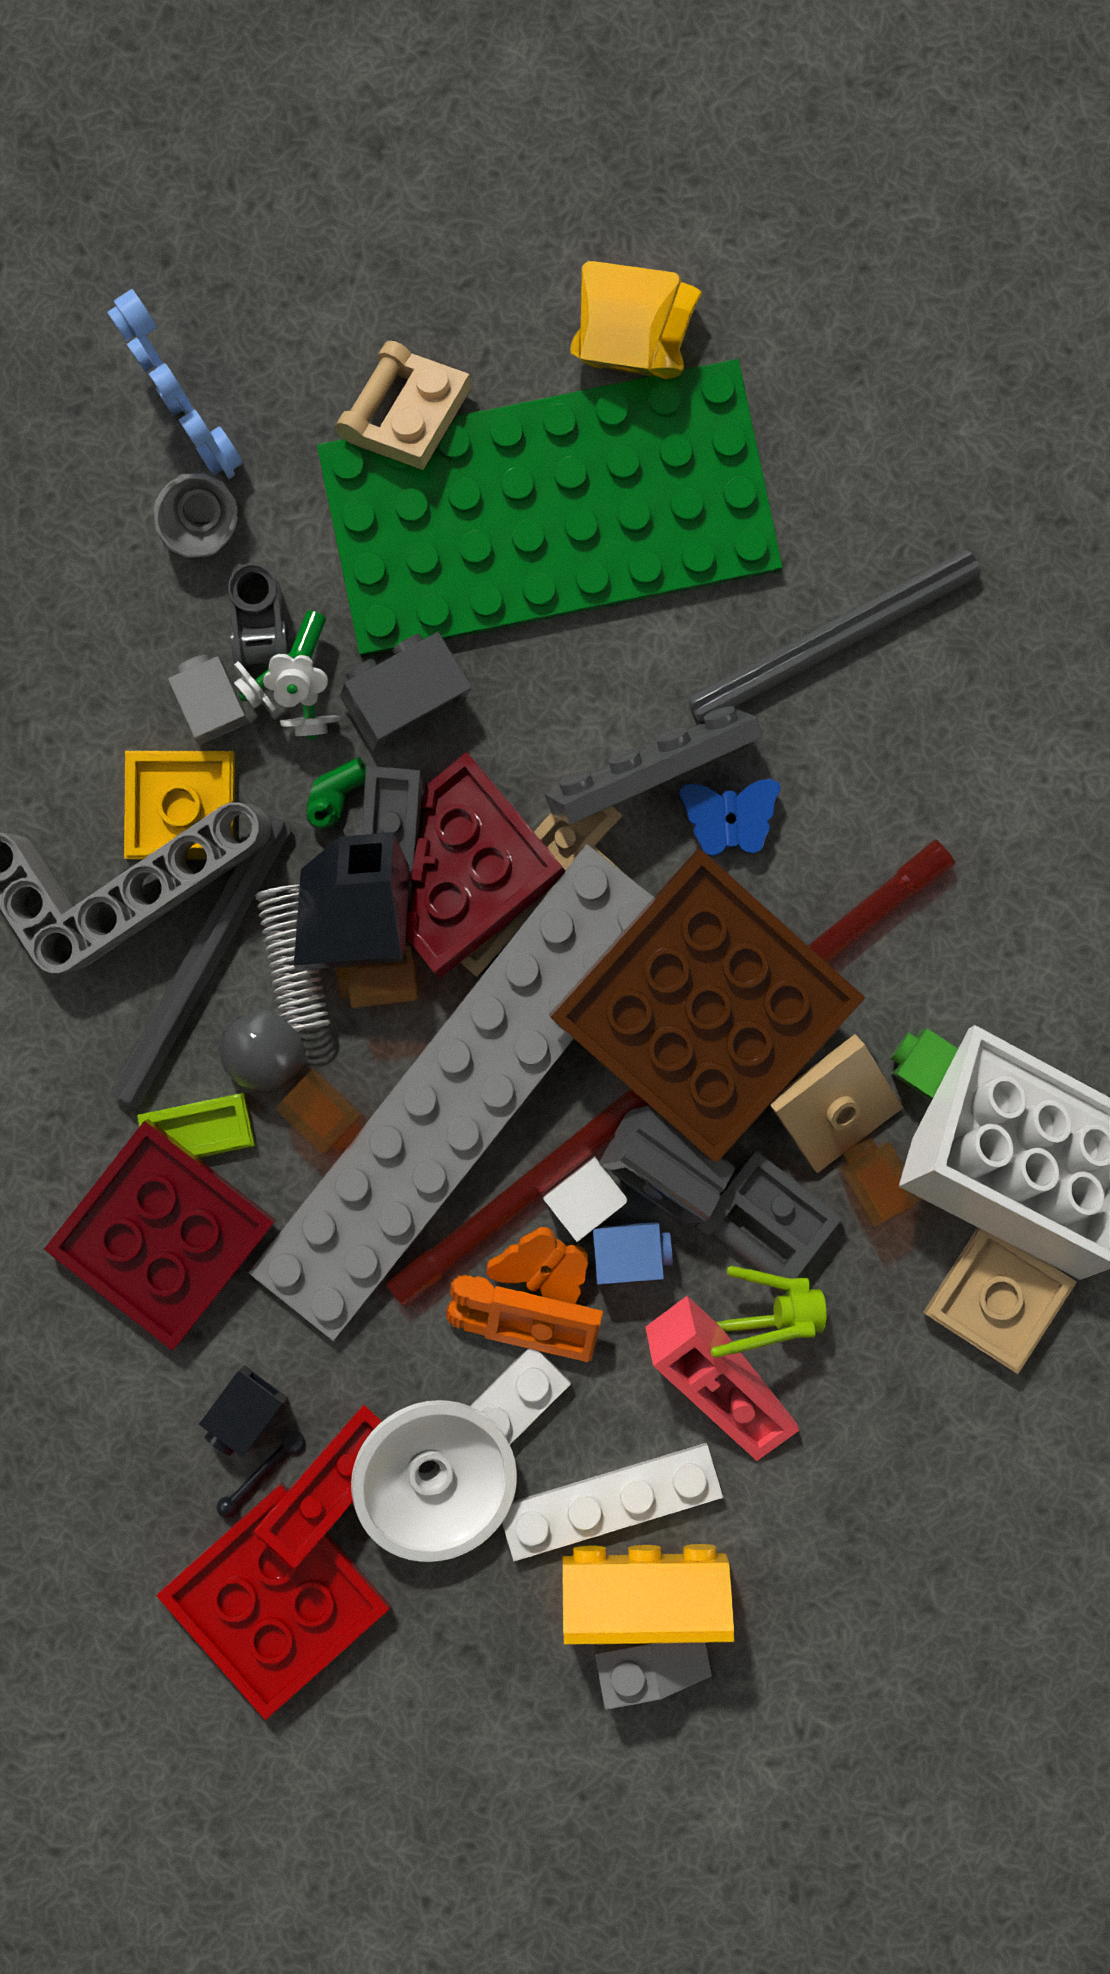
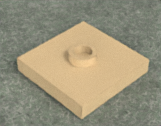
M856 1034L788 1084L769 1104L806 1161L816 1173H819L903 1108L868 1048Z
M977 1227L923 1313L1018 1374L1077 1282L1052 1265Z

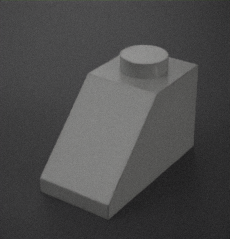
M706 1643L594 1644L605 1710L660 1700L712 1676Z

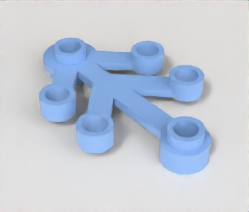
M130 289L113 301L116 306L107 312L126 341L136 336L135 339L127 343L128 348L144 372L155 367V370L150 372L149 376L157 387L156 391L173 416L182 411L184 412L185 416L180 418L179 422L196 446L197 452L213 476L223 471L228 479L235 476L233 470L244 463L222 428L218 426L210 432L197 411L193 409L175 376L166 363H163L146 335L155 330L157 326L134 290Z

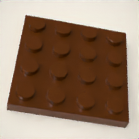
M698 848L552 1010L549 1016L704 1154L717 1163L862 1003L865 997L705 852Z

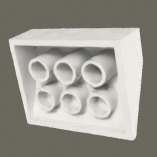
M974 1025L968 1029L912 1138L899 1187L1079 1280L1109 1270L1110 1097Z

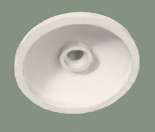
M435 1400L416 1403L395 1412L382 1421L370 1433L360 1448L351 1478V1494L355 1511L367 1534L379 1546L396 1556L419 1562L452 1559L482 1544L497 1530L505 1519L516 1490L517 1470L515 1458L500 1428L479 1410L453 1401ZM426 1461L436 1462L432 1471L428 1473L419 1472V1467L422 1463Z

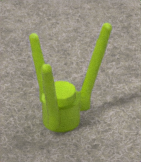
M735 1266L728 1267L727 1275L730 1277L787 1291L784 1296L775 1297L774 1315L717 1321L716 1323L725 1332L777 1327L780 1330L716 1346L711 1349L710 1353L714 1358L795 1338H814L815 1333H822L826 1326L827 1310L822 1290L809 1289L808 1278H785Z

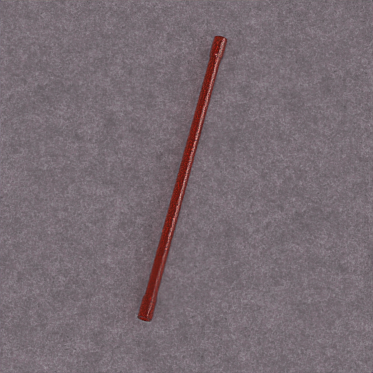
M934 839L903 864L892 878L808 946L825 962H831L907 899L922 892L955 865L953 857L938 840ZM630 1088L434 1248L419 1255L388 1280L386 1284L390 1291L407 1308L442 1280L448 1270L615 1136L614 1134L623 1117L629 1110L648 1106L649 1104Z

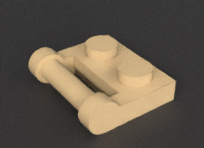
M386 341L377 355L379 364L352 409L341 414L335 424V431L342 439L353 445L424 470L472 388L470 374L412 354L405 346L396 341ZM396 376L408 379L381 426L378 427L370 424L369 421Z

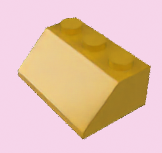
M690 1544L683 1546V1554H661L660 1546L634 1545L628 1547V1555H606V1547L589 1545L573 1548L572 1556H562L564 1644L734 1642L729 1561L726 1553H716V1546L710 1544Z

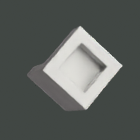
M595 1156L543 1196L544 1201L576 1242L627 1202L626 1196L600 1165L601 1163Z

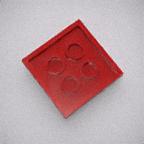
M283 1482L274 1488L156 1595L264 1720L268 1719L374 1624L391 1606L327 1532L293 1570L251 1533L288 1491L287 1486Z

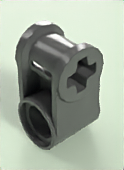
M247 563L239 566L233 571L228 581L232 622L230 636L234 664L239 661L247 669V666L269 664L274 655H287L291 652L279 582L270 570L261 564ZM256 578L267 581L269 593L266 599L258 604H247L243 601L242 589L247 582Z

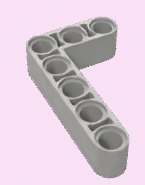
M245 803L225 804L75 906H72L40 854L26 837L19 834L0 833V847L6 843L13 853L11 866L6 871H2L0 868V909L33 961L42 970L48 973L76 972L92 964L259 851L269 840L271 822L268 815L257 806ZM245 813L252 823V831L246 841L238 843L232 837L231 823L238 814ZM198 843L204 848L207 861L200 872L194 873L187 865L186 855L192 845ZM150 874L156 875L162 885L160 897L154 903L148 902L142 893L144 879ZM32 889H36L43 900L42 909L36 917L31 916L25 906L27 894ZM105 904H109L117 915V923L110 933L105 932L98 922V914ZM61 934L66 935L72 944V954L65 963L57 958L54 951V944Z

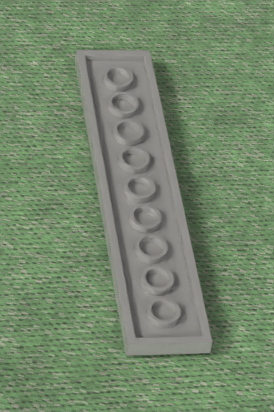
M586 844L248 1273L334 1341L574 1038L552 1020L549 1014L654 896L590 845Z

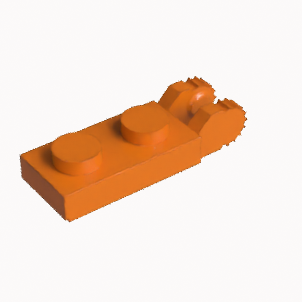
M458 1275V1278H454L453 1282H451L450 1296H452V1302L450 1301L449 1305H447L446 1319H448V1324H452V1327L463 1328L467 1332L485 1335V1339L584 1362L592 1361L603 1314L602 1310L499 1286L494 1288L487 1278L479 1276Z

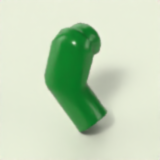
M357 757L318 777L314 781L306 805V818L311 826L317 829H325L337 823L348 792L365 784L367 765L362 758Z

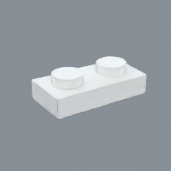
M527 1348L470 1406L488 1416L500 1428L510 1445L571 1385V1381L541 1351Z

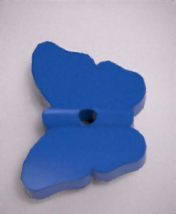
M765 779L750 784L738 795L734 791H725L720 796L706 786L686 784L680 788L678 796L686 808L688 821L695 826L693 835L698 841L701 850L708 856L719 855L725 847L735 848L737 846L745 853L755 854L763 848L765 838L770 830L768 820L774 814L775 800L781 787L779 782L773 779ZM733 815L735 823H727L726 816Z

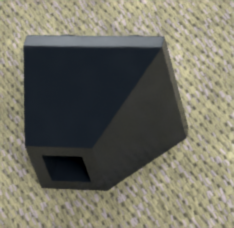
M394 832L339 837L301 869L294 967L296 970L405 962L409 864Z

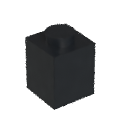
M244 1365L237 1371L199 1425L208 1431L204 1437L217 1450L228 1456H231L235 1451L244 1457L288 1397Z

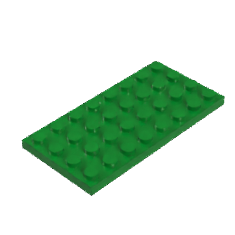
M739 358L684 369L681 375L670 379L649 376L455 416L424 470L353 445L344 439L316 444L360 657L392 651L399 643L415 634H421L422 638L426 639L439 632L443 640L780 572L783 568Z

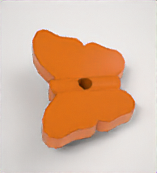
M539 1227L521 1237L519 1244L509 1246L502 1254L490 1259L487 1263L486 1274L490 1279L497 1282H526L527 1288L530 1291L540 1289L543 1297L575 1304L581 1294V1284L585 1282L588 1252L579 1245L565 1246L562 1241L556 1238L550 1228Z

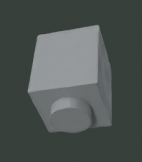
M206 654L193 657L177 667L179 670L178 674L168 678L193 736L201 745L251 723L226 666L218 656L210 660Z

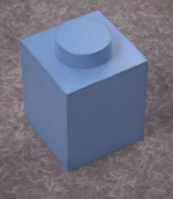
M657 1221L603 1225L593 1229L597 1284L664 1279L663 1266L673 1265L670 1232L660 1233Z

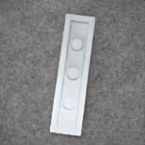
M703 1443L513 1501L502 1524L513 1561H517L723 1498L708 1445Z

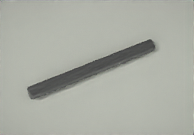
M964 550L694 694L689 699L691 711L701 724L705 722L704 716L707 713L722 707H737L969 583L981 573L976 557L970 550Z
M268 815L271 822V835L268 842L259 851L233 869L111 1090V1094L120 1102L135 1108L139 1107L253 903L256 893L259 892L290 836L291 827L284 821Z

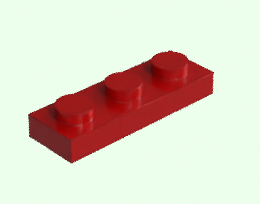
M365 1405L357 1410L251 1532L292 1570L301 1563L353 1502L351 1478L356 1457L364 1441L382 1422Z

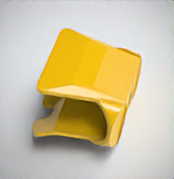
M588 261L582 266L581 328L571 342L570 353L578 357L583 363L597 369L604 368L638 375L656 376L663 379L677 377L681 375L684 368L680 347L702 291L692 285L681 282L680 276L674 272Z

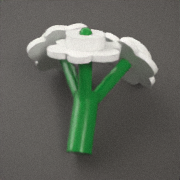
M311 610L305 613L291 652L287 655H274L269 662V669L254 680L239 661L234 664V668L241 676V678L234 682V685L240 692L239 699L247 701L254 709L262 703L269 712H273L276 708L262 690L266 687L274 690V699L284 707H293L301 702L303 704L304 718L280 720V723L283 727L294 726L295 736H306L309 740L315 739L319 734L328 733L327 723L342 721V716H315L314 704L317 701L318 693L325 690L328 678L322 670L313 668V661L311 659L327 619L324 615Z

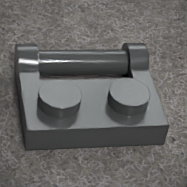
M754 1150L720 1194L721 1197L710 1218L705 1222L697 1223L695 1228L706 1237H710L713 1234L760 1272L785 1278H797L842 1220V1217ZM735 1204L794 1249L786 1261L780 1260L726 1218ZM772 1287L781 1295L786 1291L783 1289Z

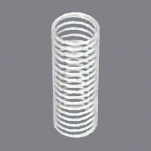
M288 885L256 893L255 899L262 901L257 906L260 910H264L259 916L267 918L260 923L262 926L268 927L262 933L271 935L264 939V942L271 944L265 950L274 952L267 957L269 960L275 961L269 967L271 969H278L270 974L272 977L278 978L272 984L281 986L274 990V993L282 995L277 997L275 1001L285 1003L278 1006L277 1010L288 1011L281 1014L280 1017L289 1020L287 1022L299 1032L305 1028L327 1026L331 1022L326 1019L304 1025L293 1024L327 1015L329 1013L327 1011L315 1012L303 1017L293 1015L325 1007L327 1005L325 1002L303 1008L289 1007L324 998V994L312 995L299 1000L294 998L285 999L323 989V986L320 985L299 991L285 990L321 981V977L299 982H282L320 971V969H312L295 974L281 973L295 969L294 965H278L294 960V956L275 957L295 951V947H274L295 942L296 937L287 940L271 939L296 933V929L287 931L271 930L297 924V919L283 923L268 922L297 915L298 910L280 915L267 913L284 908L297 907L298 901L280 906L264 905L289 898H298L299 892H293L299 891L300 885ZM288 890L287 892L293 893L276 898L273 897L277 894V892Z

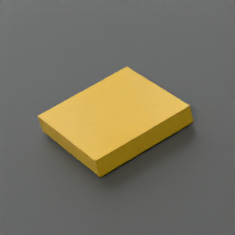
M125 751L124 859L143 860L219 807L228 803H235V752ZM235 818L231 823V834L233 838L235 834ZM198 843L192 845L187 852L186 860H207L204 848Z

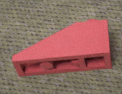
M689 1296L684 1297L645 1327L653 1366L756 1461L799 1431L796 1421L742 1353L714 1358L711 1355L710 1351L713 1347L732 1342V1340Z

